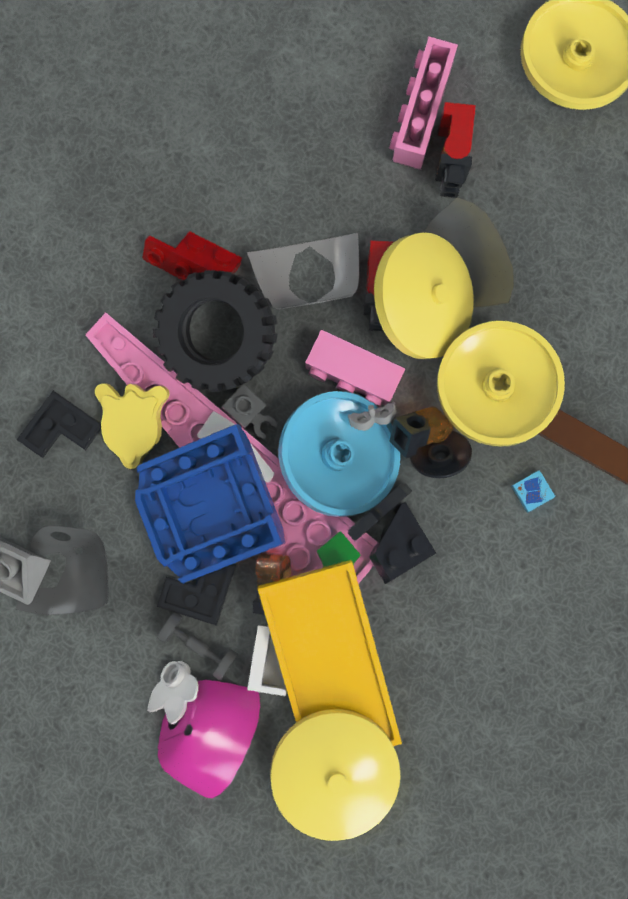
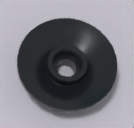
M437 429L430 431L427 445L417 448L416 455L410 457V462L415 470L424 476L448 478L459 474L469 465L472 458V448L469 441L462 434L452 430Z

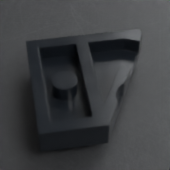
M406 502L396 507L391 522L384 528L381 534L380 542L374 546L369 555L370 560L385 584L436 554Z

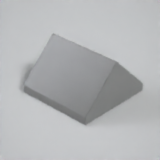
M0 537V592L29 605L35 597L51 560Z

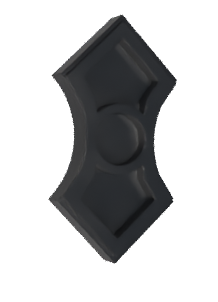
M402 483L348 530L350 537L356 541L412 492L406 483Z

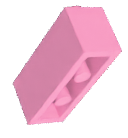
M323 330L320 331L305 362V368L310 370L308 374L311 377L325 382L326 378L338 383L336 388L349 393H354L355 391L364 395L368 401L374 403L379 408H381L382 404L386 405L391 402L405 371V368Z

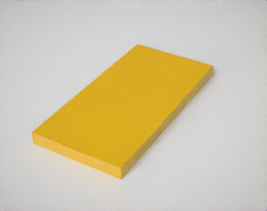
M352 560L258 586L295 721L298 722L310 714L323 710H349L362 714L374 721L387 734L393 746L402 744Z

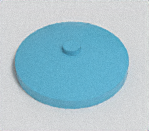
M334 391L314 396L301 404L290 415L281 432L278 455L281 472L286 484L304 505L324 515L346 517L372 509L388 495L398 476L400 452L389 442L393 428L391 422L387 425L374 423L366 431L355 429L349 423L348 414L369 412V405H373L374 409L379 408L360 395Z

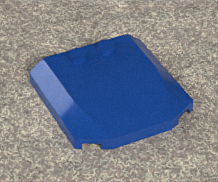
M240 424L225 428L137 466V472H140L138 490L135 491V502L156 558L164 567L168 566L179 577L178 580L182 584L285 544L283 526L250 441Z

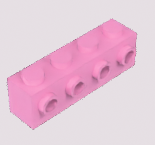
M428 37L425 50H419L414 68L419 70L416 78H410L406 95L410 96L408 105L402 104L398 122L402 123L400 132L394 131L389 149L394 150L393 162L417 169L422 168L454 62L457 44Z

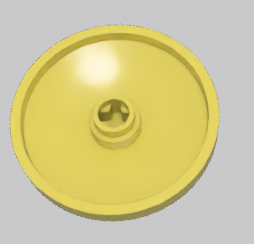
M550 0L542 5L531 17L521 42L522 65L533 87L551 102L566 108L579 110L602 107L620 97L628 88V15L610 0Z
M416 233L404 236L395 241L386 250L378 265L374 284L376 312L386 336L396 348L410 357L431 359L444 356L453 341L469 329L472 319L473 287L465 262L454 246L444 238L432 233Z
M509 321L486 322L463 332L447 349L437 376L439 401L451 424L466 437L490 446L516 445L538 435L556 416L563 400L565 387L564 372L560 359L550 343L533 329Z
M342 709L319 711L296 722L279 741L271 762L272 793L282 815L302 833L322 840L350 839L375 827L391 809L400 784L399 760L387 734L368 717Z

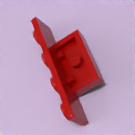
M191 231L187 233L176 248L149 235L145 239L142 257L144 261L181 280L187 279V275L207 270L235 274L242 261V257Z

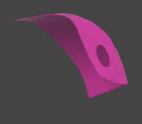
M201 680L198 681L196 699L187 702V709L174 729L171 730L169 728V722L165 714L161 725L157 755L160 765L165 772L184 786L206 798L218 796L229 786L244 760L259 719V692L247 690L248 687L220 681ZM190 724L193 727V731L189 736H186L184 732L188 727L187 725Z

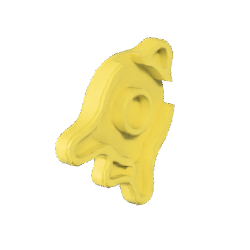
M108 383L99 384L95 388V396L103 410L101 421L103 439L109 449L120 458L122 464L128 469H135L138 465L142 464L144 457L149 454V451L155 444L159 443L162 431L161 410L170 395L167 387L163 385L155 386L149 391H145L137 384H128L125 387L123 396H120Z

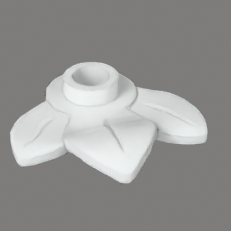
M183 661L169 662L163 668L161 681L154 687L149 700L148 711L155 712L164 708L168 722L171 724L181 719L187 709V702L195 700L198 693V681L196 677L191 675L188 664Z

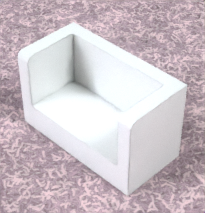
M258 625L247 690L286 696L287 689L269 626Z

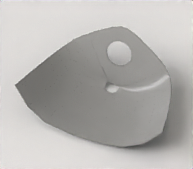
M358 233L247 252L263 296L268 298L272 307L276 309L352 297L358 287ZM309 246L332 262L335 275L333 289L317 302L311 303L298 298L289 288V274L295 255L304 251Z

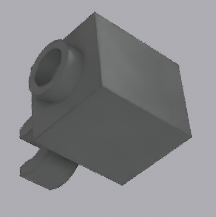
M244 384L220 407L231 419L240 424L242 428H246L251 423L255 435L261 439L266 437L260 430L262 422H268L272 427L277 425L274 418L267 415L263 416L259 413L266 404Z

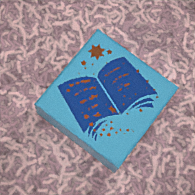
M540 470L511 486L527 513L555 497Z

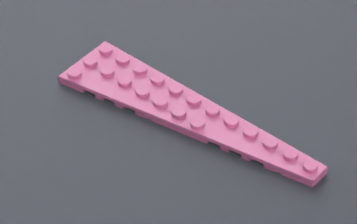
M106 312L87 332L86 337L127 385L137 384L145 391H149L155 386L163 385L167 387L170 395L161 410V423L163 429L179 448L200 439L197 437V434L213 411L232 423L237 424L201 392L192 388L190 383L183 384L177 380V374L174 371L168 372L163 365L165 362ZM243 429L252 446L274 472L273 478L270 482H266V485L283 526L285 544L269 549L266 552L287 577H292L323 568L322 561L316 551L341 531L361 554L353 565L359 584L374 566L369 555L378 542L367 533L354 541L348 534V530L356 523L347 516L334 517L324 515L304 505L286 484L281 472L279 458Z

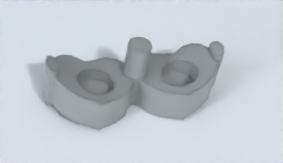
M395 402L387 403L384 407L374 409L373 405H369V412L348 414V419L351 427L362 431L370 429L374 423L387 425L397 414Z

